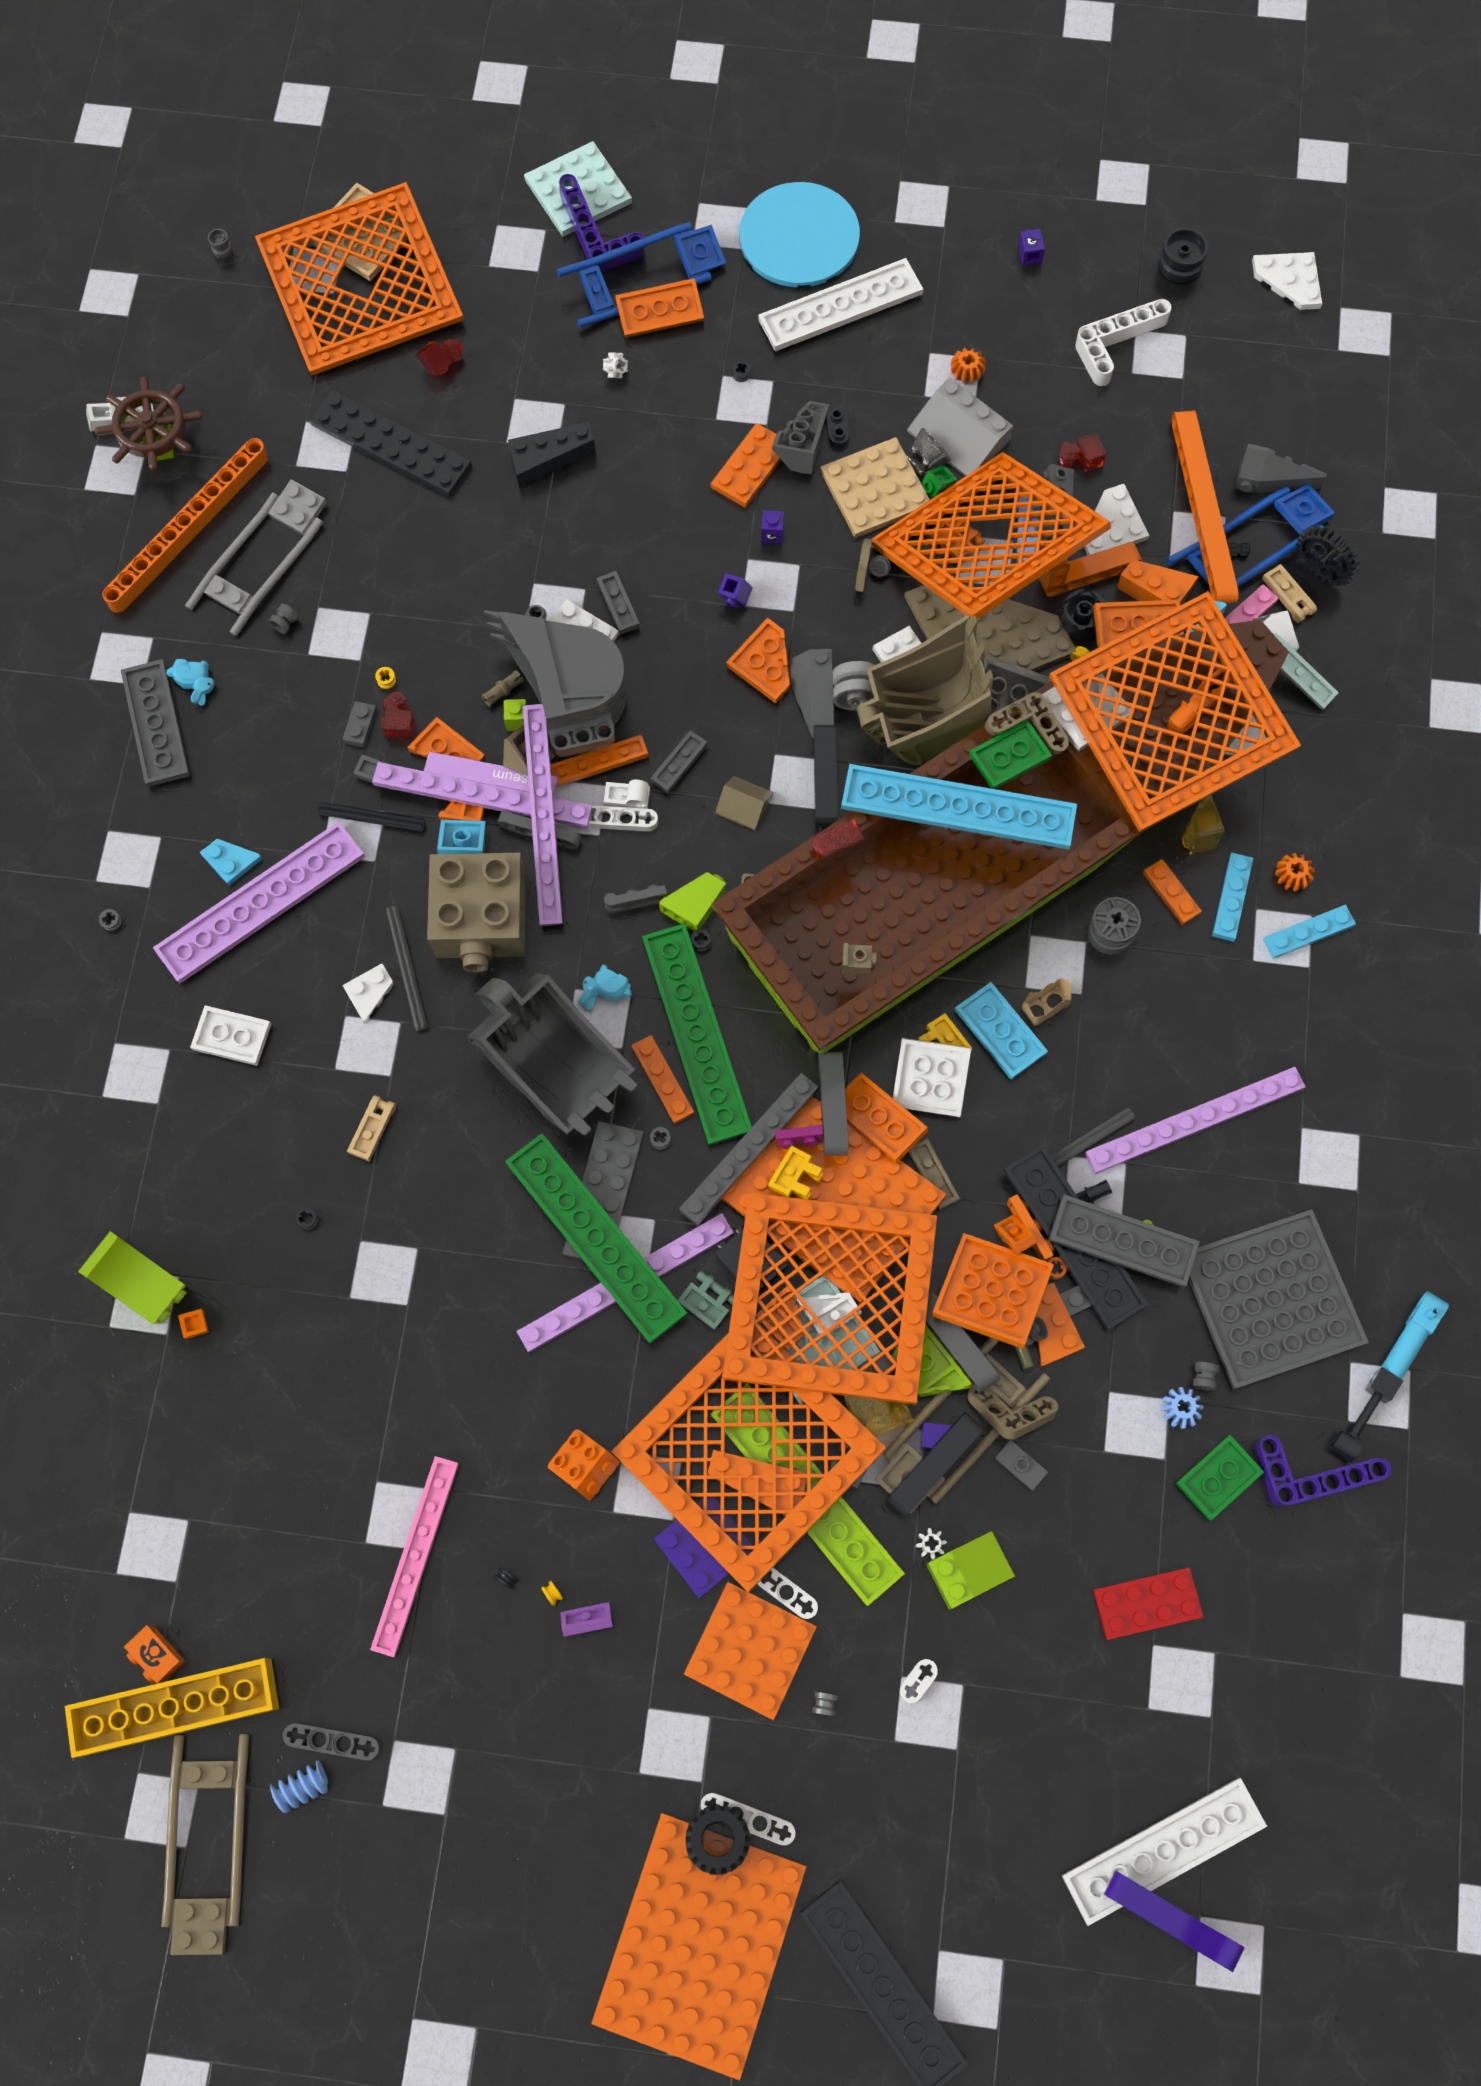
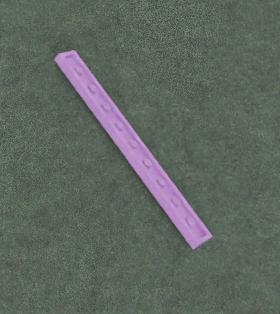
M543 705L523 706L539 923L540 926L563 924L548 728Z
M380 762L377 763L372 780L374 786L531 817L529 792ZM553 797L555 822L588 828L592 805Z
M1293 1067L1086 1151L1085 1155L1094 1174H1097L1303 1090L1305 1085L1296 1067Z
M721 1213L643 1259L660 1278L733 1236L734 1232ZM600 1283L521 1328L517 1333L528 1353L617 1302Z

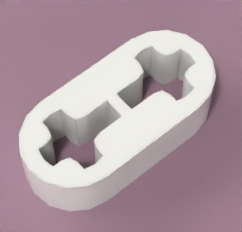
M929 1659L919 1661L903 1681L899 1693L905 1702H917L932 1684L938 1670L933 1661ZM929 1664L931 1666L930 1671L933 1673L932 1676H925L920 1681L918 1679L922 1673L921 1669H919L920 1666H927ZM915 1681L918 1682L919 1685L915 1689L917 1696L907 1698L905 1696L907 1693L904 1689L905 1686L911 1687Z

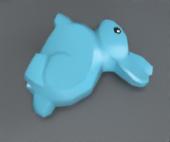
M176 659L173 667L167 670V675L173 677L175 682L183 689H194L191 701L198 703L200 706L205 704V695L209 694L215 685V680L208 678L209 664L206 661L188 662L185 659Z
M603 964L594 978L587 976L584 979V993L578 1003L590 1011L593 1009L595 998L598 995L608 1001H619L624 997L631 998V985L626 977L607 969V966Z

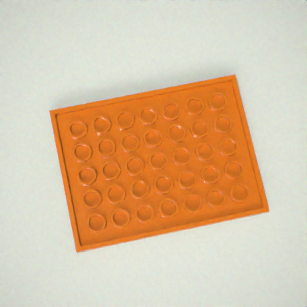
M812 1097L784 1129L822 1125L821 1102ZM847 1122L848 1156H824L823 1142L815 1146L795 1145V1148L812 1156L811 1164L823 1169V1177L820 1182L811 1179L805 1173L799 1181L800 1184L811 1188L810 1192L812 1195L809 1200L932 1215L946 1197V1193L901 1160L895 1163L849 1122ZM775 1139L721 1200L745 1217L749 1192L786 1197L770 1189L768 1183L789 1149L776 1147ZM792 1192L790 1196L791 1198H799L795 1193ZM769 1220V1226H768V1228H769L771 1225H773L774 1223H776L777 1221H770V1220ZM785 1222L791 1231L800 1225ZM781 1224L771 1231L778 1241L788 1234ZM808 1225L815 1234L824 1228ZM805 1228L794 1234L801 1244L812 1237ZM832 1228L838 1237L847 1231ZM828 1230L818 1237L825 1247L835 1240ZM855 1231L862 1240L871 1234ZM852 1233L841 1240L848 1249L859 1243ZM879 1234L885 1242H888L890 1239L894 1237L890 1235ZM875 1236L865 1243L872 1253L882 1246ZM791 1237L781 1244L790 1252L798 1247ZM903 1237L904 1240L909 1244L910 1238ZM899 1239L889 1246L896 1256L905 1249V1246ZM815 1240L805 1247L811 1256L822 1250ZM839 1243L828 1250L835 1259L845 1253ZM862 1246L852 1253L859 1263L869 1256ZM886 1249L876 1255L883 1266L893 1259ZM802 1250L795 1254L803 1262L808 1260ZM825 1253L815 1260L822 1270L832 1263ZM849 1256L839 1262L845 1272L856 1266ZM873 1259L862 1266L869 1275L880 1269ZM810 1263L809 1266L818 1272L814 1265ZM836 1266L822 1275L844 1293L849 1292L857 1303L861 1304L863 1302ZM859 1269L849 1276L856 1286L866 1279ZM881 1272L873 1278L876 1284L884 1276V1273ZM868 1282L860 1288V1291L867 1297L874 1287Z
M661 1813L591 2024L740 2081L807 1866L750 1845L746 1858L737 1869L724 1875H710L699 1870L688 1856L685 1838L689 1822ZM706 1829L702 1837L704 1849L710 1855L723 1856L732 1848L733 1839Z

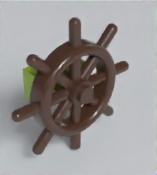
M143 376L140 378L141 391L128 395L122 401L111 394L106 396V401L116 407L112 416V425L96 427L94 432L96 435L114 433L121 446L112 457L114 463L118 464L130 453L134 456L148 458L149 468L154 471L158 468L157 460L174 458V447L177 446L185 452L192 450L191 445L182 440L186 422L200 420L203 414L201 411L183 413L179 403L176 401L185 390V386L182 383L177 384L167 394L163 391L149 389L148 378ZM151 403L159 404L158 407L152 412ZM139 406H143L142 412H138L135 409ZM169 408L174 415L167 416L165 411ZM128 415H129L130 417H132L133 419L137 420V421L125 422V420H126V418H127ZM136 430L129 439L124 435L125 431Z

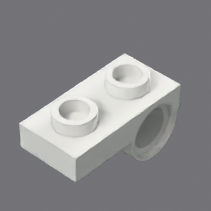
M631 780L629 784L606 782L604 806L648 809L650 786L642 780Z

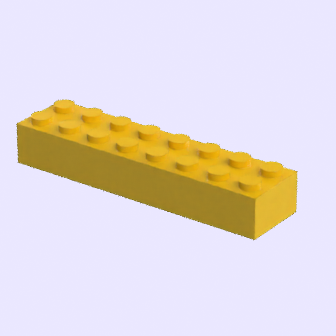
M270 1658L254 1660L65 1706L71 1758L84 1757L279 1710L272 1659Z

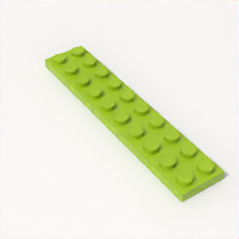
M747 1383V1384H745L742 1388H751V1387H750V1385ZM755 1392L742 1393V1406L755 1405ZM738 1393L733 1394L727 1399L725 1406H738ZM759 1397V1405H765ZM759 1409V1422H772V1412L769 1409ZM714 1410L710 1413L717 1423H721V1410ZM725 1410V1423H738V1410ZM742 1410V1423H755V1410ZM776 1426V1440L789 1439V1433L783 1426ZM725 1427L726 1435L745 1458L772 1464V1427ZM793 1443V1457H807L802 1448L797 1443ZM776 1444V1457H790V1444ZM776 1461V1466L790 1469V1461ZM793 1461L794 1470L807 1473V1461ZM811 1461V1474H822ZM811 1478V1490L822 1478ZM807 1482L804 1492H807ZM842 1497L807 1532L866 1606L870 1605L905 1574Z

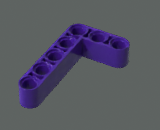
M572 174L561 176L559 180L560 197L587 259L645 238L639 232H632L603 243L577 179ZM566 186H571L572 188H571V189H566V188H564V187H566ZM573 204H579L580 206L574 207V206H572V205H573ZM580 222H587V224L582 225ZM592 239L595 242L590 243L587 240ZM645 247L597 266L603 272L634 261L644 255Z
M1266 1435L1257 1440L1254 1446L1260 1468L1264 1471L1262 1475L1270 1499L1278 1507H1287L1376 1483L1388 1478L1391 1474V1466L1387 1460L1374 1458L1293 1480L1282 1444L1276 1436ZM1264 1441L1272 1444V1453H1267L1264 1450ZM1373 1464H1377L1381 1468L1380 1476H1376L1373 1473ZM1272 1465L1280 1468V1477H1275L1271 1473ZM1350 1470L1357 1473V1483L1349 1478ZM1327 1476L1332 1477L1334 1479V1489H1331L1327 1486ZM1304 1482L1311 1486V1495L1304 1493L1302 1489ZM1280 1489L1288 1492L1289 1499L1287 1502L1279 1497Z
M1115 1870L1104 1892L1105 1896L1219 1965L1234 1972L1245 1947Z

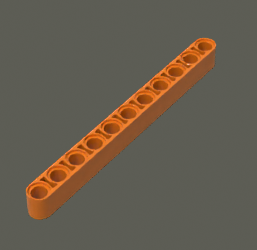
M1196 411L1173 412L1172 428L1211 596L1214 601L1224 602L1225 604L1237 603L1238 587Z
M253 438L248 440L104 589L103 599L112 612H123L266 464L268 454L260 439Z

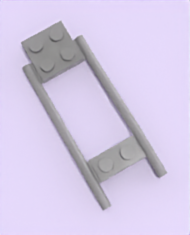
M292 479L280 496L272 492L260 511L210 568L185 606L193 610L205 593L207 596L240 614L229 631L237 637L260 601L309 544L323 524V521L317 517L326 505V499ZM270 515V517L300 533L303 537L252 597L247 592L217 576V574L263 519Z

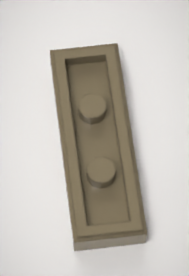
M928 1138L916 1143L908 1151V1154L918 1173L946 1193V1197L937 1207L938 1210H942L960 1201L959 1195Z

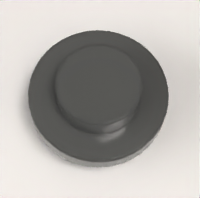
M877 555L871 560L869 568L873 575L883 577L889 573L891 563L887 557Z

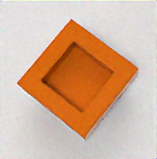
M202 1308L178 1315L184 1339L209 1333L205 1313Z

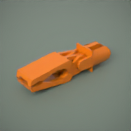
M1218 669L1212 673L1211 678L1223 681L1226 671ZM1228 676L1227 683H1232L1230 676ZM1202 681L1197 690L1204 691L1206 681ZM1209 683L1208 691L1214 685L1213 683ZM1222 686L1213 689L1210 694L1219 696ZM1193 694L1188 704L1182 701L1180 707L1170 716L1167 730L1181 734L1187 732L1195 723L1202 696ZM1205 698L1203 708L1210 709L1217 703V700Z

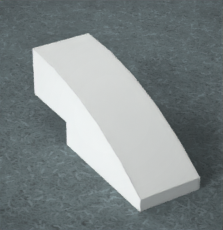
M116 397V398H118L119 400L122 401L125 397ZM110 403L87 404L86 415L90 431H94L96 427L112 425V416L116 407ZM139 406L135 410L142 412L143 406ZM129 415L125 422L137 421Z

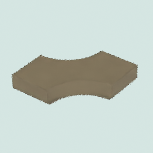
M865 538L862 544L855 585L856 591H864L873 539Z

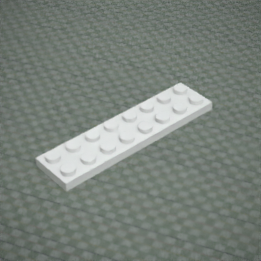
M904 258L759 314L758 320L774 351H778L923 294V287L909 262Z
M1237 1778L1061 1876L1086 1925L1089 1926L1123 1907L1104 1895L1115 1870L1152 1891L1264 1829L1267 1825L1242 1779Z

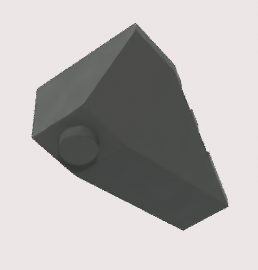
M1248 444L1238 469L1234 489L1243 492L1265 493L1276 492L1287 486L1290 491H1295L1308 483L1313 489H1321L1327 473L1306 464L1297 465L1292 462L1293 458L1288 456L1284 458L1275 455V450Z

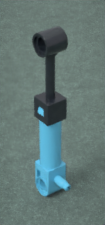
M1429 1291L1424 1293L1405 1324L1407 1326L1380 1369L1376 1370L1366 1386L1365 1391L1372 1395L1350 1432L1343 1428L1338 1432L1330 1445L1331 1450L1351 1463L1357 1458L1364 1446V1442L1358 1436L1379 1402L1387 1403L1393 1399L1403 1383L1402 1378L1427 1337L1433 1334L1449 1307L1448 1303Z

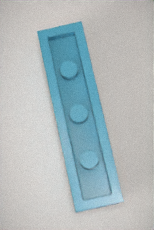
M1232 852L1229 856L1212 933L1213 937L1233 942L1236 939L1253 862L1252 857Z
M1343 905L1265 936L1263 941L1272 959H1275L1353 928L1356 923L1347 906Z

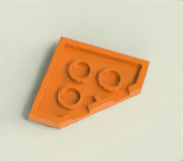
M767 618L726 662V667L774 703H777L790 689L784 630Z

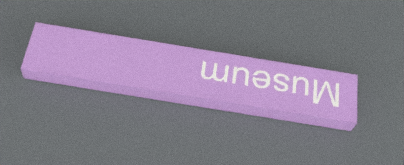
M429 752L424 768L425 772L529 792L528 776L501 765ZM551 775L552 790L554 796L558 779L557 776Z

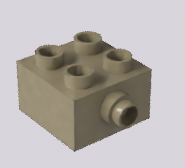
M521 853L431 854L429 861L427 940L435 958H460L463 960L464 970L483 972L488 970L489 961L492 957H525L526 871Z

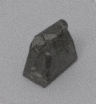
M925 428L920 430L912 444L910 453L906 455L911 466L920 476H923L931 469L941 467L951 461L948 453ZM920 456L924 459L922 464L917 460Z

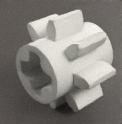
M609 352V357L603 359V370L608 373V378H622V373L628 372V360L623 358V353Z
M928 1528V1535L924 1536L920 1533L918 1536L922 1539V1542L915 1546L922 1548L921 1557L930 1554L931 1559L934 1560L936 1552L941 1555L944 1554L940 1547L946 1544L947 1541L940 1540L941 1531L935 1535L932 1534L931 1528ZM929 1538H932L933 1542H937V1546L934 1547L933 1551L930 1550V1547H925V1543L929 1541Z

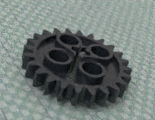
M1311 525L1297 538L1298 542L1296 545L1299 547L1297 551L1301 553L1299 558L1304 559L1305 562L1303 564L1310 567L1309 571H1314L1316 577L1321 576L1323 582L1328 580L1330 585L1335 583L1338 587L1340 584L1345 586L1347 583L1350 584L1359 574L1358 570L1360 567L1358 564L1360 561L1355 559L1357 553L1351 551L1353 546H1347L1348 540H1342L1340 533L1336 536L1333 529L1328 531L1326 526L1321 529L1319 525L1315 527ZM1333 549L1336 550L1324 562L1320 561L1325 556H1327L1330 551H1332Z

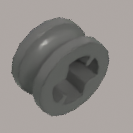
M107 909L100 914L99 923L106 930L113 931L120 927L122 918L115 910ZM110 916H112L113 918H115V920H112L111 924L109 925L106 922V920H108Z
M657 1127L650 1134V1142L655 1149L663 1150L671 1143L670 1133L664 1127ZM657 1134H660L661 1136L665 1134L667 1136L664 1137V1143H662L661 1141H654L657 1140Z

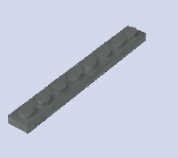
M800 1073L684 1202L679 1211L698 1226L776 1139L775 1130H783L818 1092L819 1087Z

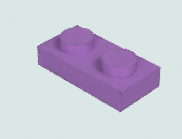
M607 1602L561 1612L563 1636L613 1627L610 1603Z

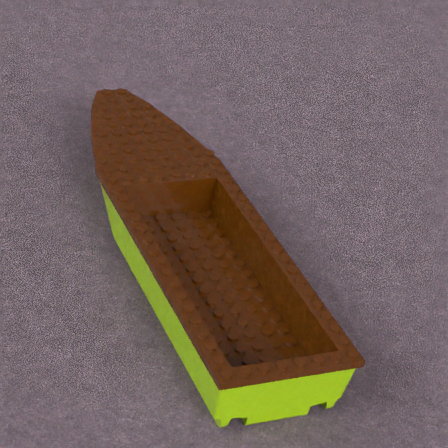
M1261 619L1228 624L1269 691L1289 651ZM1199 631L1190 632L1188 639L1200 643L1203 633ZM1185 634L1178 635V637L1185 638ZM1205 637L1204 644L1211 646L1208 639ZM1167 640L1156 646L1165 648ZM1171 640L1168 650L1180 653L1183 643ZM1187 644L1184 654L1196 657L1199 647ZM1202 648L1200 659L1212 662L1214 652ZM1151 650L1149 660L1161 663L1163 653ZM1147 651L1137 655V657L1145 659ZM1167 654L1164 664L1176 668L1179 658ZM1217 656L1215 663L1223 665ZM1182 659L1180 669L1192 672L1194 662ZM1131 660L1129 670L1141 674L1144 663ZM1127 661L1116 667L1125 669ZM1198 663L1196 674L1207 677L1210 666ZM1147 665L1144 675L1156 678L1159 668ZM1163 669L1160 679L1172 682L1175 672ZM1108 671L1102 673L1105 678ZM1111 671L1109 681L1121 684L1124 674ZM1178 674L1176 684L1188 687L1190 677ZM1127 675L1124 685L1137 688L1139 678ZM1194 678L1191 688L1197 690L1203 680ZM1143 679L1140 690L1152 693L1155 683ZM1050 681L1035 692L1044 694L1053 688L1054 685ZM1158 684L1147 724L1167 729L1170 716L1180 707L1182 701L1188 704L1193 694ZM1214 684L1209 688L1208 693L1213 689L1219 688L1220 685ZM1113 687L1117 692H1119V688ZM1227 688L1223 697L1235 701L1237 690ZM1123 690L1121 697L1124 701L1132 703L1135 693ZM1139 694L1136 705L1148 708L1151 698ZM1240 695L1238 702L1245 703L1242 696ZM1032 701V702L1030 703V705H1031L1032 707H1033V706H1036V707H1037V706L1039 705V703H1038L1037 701H1036V702H1033V701ZM1221 702L1219 712L1231 716L1233 705ZM1217 703L1209 710L1215 711ZM1237 706L1234 717L1246 720L1249 710ZM1134 709L1132 720L1144 723L1147 712ZM1042 710L1040 713L1038 712L1036 716L1038 717L1040 714L1044 713V710ZM1012 712L1011 717L1018 719L1019 715H1015L1016 712ZM1201 714L1199 723L1211 726L1213 715ZM1217 717L1215 727L1227 730L1229 720ZM1042 718L1040 720L1043 728H1051L1052 724L1049 719ZM1003 719L998 722L994 721L992 723V726H997L999 728V726L1004 722ZM1233 721L1230 732L1239 734L1245 725ZM1123 722L1112 730L1124 733L1127 723ZM1130 724L1128 735L1140 738L1142 727ZM983 725L911 772L910 775L991 789L969 756V751L996 736L989 734L986 731L985 725ZM1194 725L1183 734L1191 736ZM1197 727L1195 738L1207 741L1209 730ZM1146 729L1143 739L1155 742L1158 732ZM1053 730L1050 734H1048V737L1051 734H1054L1056 731ZM1213 732L1210 742L1223 745L1225 735ZM1162 733L1159 744L1171 747L1174 736ZM1112 735L1120 748L1122 738ZM1229 736L1226 747H1230L1235 738ZM1177 738L1175 748L1187 751L1189 741ZM1126 739L1123 749L1135 753L1138 742ZM1060 740L1053 742L1054 746L1062 744ZM1069 741L1068 747L1061 754H1052L1051 760L995 789L1077 804L1070 849L852 811L711 903L712 908L725 924L730 940L739 948L747 959L750 968L795 1028H798L808 1040L814 1052L825 1053L1096 870L1131 840L1147 830L1139 832L1089 745L1078 752ZM1193 742L1190 753L1202 756L1205 745ZM1141 744L1139 754L1151 757L1154 747ZM1209 747L1206 757L1218 760L1221 750ZM1157 748L1155 759L1167 762L1170 751ZM1173 753L1170 763L1183 766L1185 756ZM1124 755L1129 765L1132 766L1134 757ZM1189 757L1186 768L1198 771L1201 760ZM1137 758L1135 769L1147 772L1149 762ZM1205 762L1202 772L1211 768L1214 764ZM1153 763L1150 774L1163 777L1165 766ZM1169 768L1166 778L1179 781L1181 771ZM1185 772L1182 782L1195 775ZM1135 774L1143 787L1145 777ZM1149 778L1146 789L1158 792L1161 781ZM1165 783L1162 793L1175 787V785ZM1147 794L1148 797H1149V799H1152V798L1156 797V796ZM844 943H848V945L872 946V952H876V966H871L870 974L842 973ZM856 956V958L862 959L864 956Z

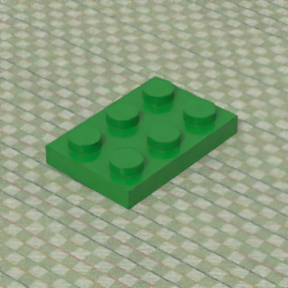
M1028 720L969 751V756L991 789L1003 786L1052 758V754Z
M1228 1435L1175 1484L1209 1521H1212L1264 1471L1231 1435Z

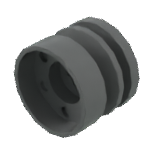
M1120 897L1107 898L1100 902L1094 910L1087 930L1089 941L1093 947L1101 953L1109 955L1120 954L1127 950L1133 943L1140 927L1141 918L1138 909L1133 903Z

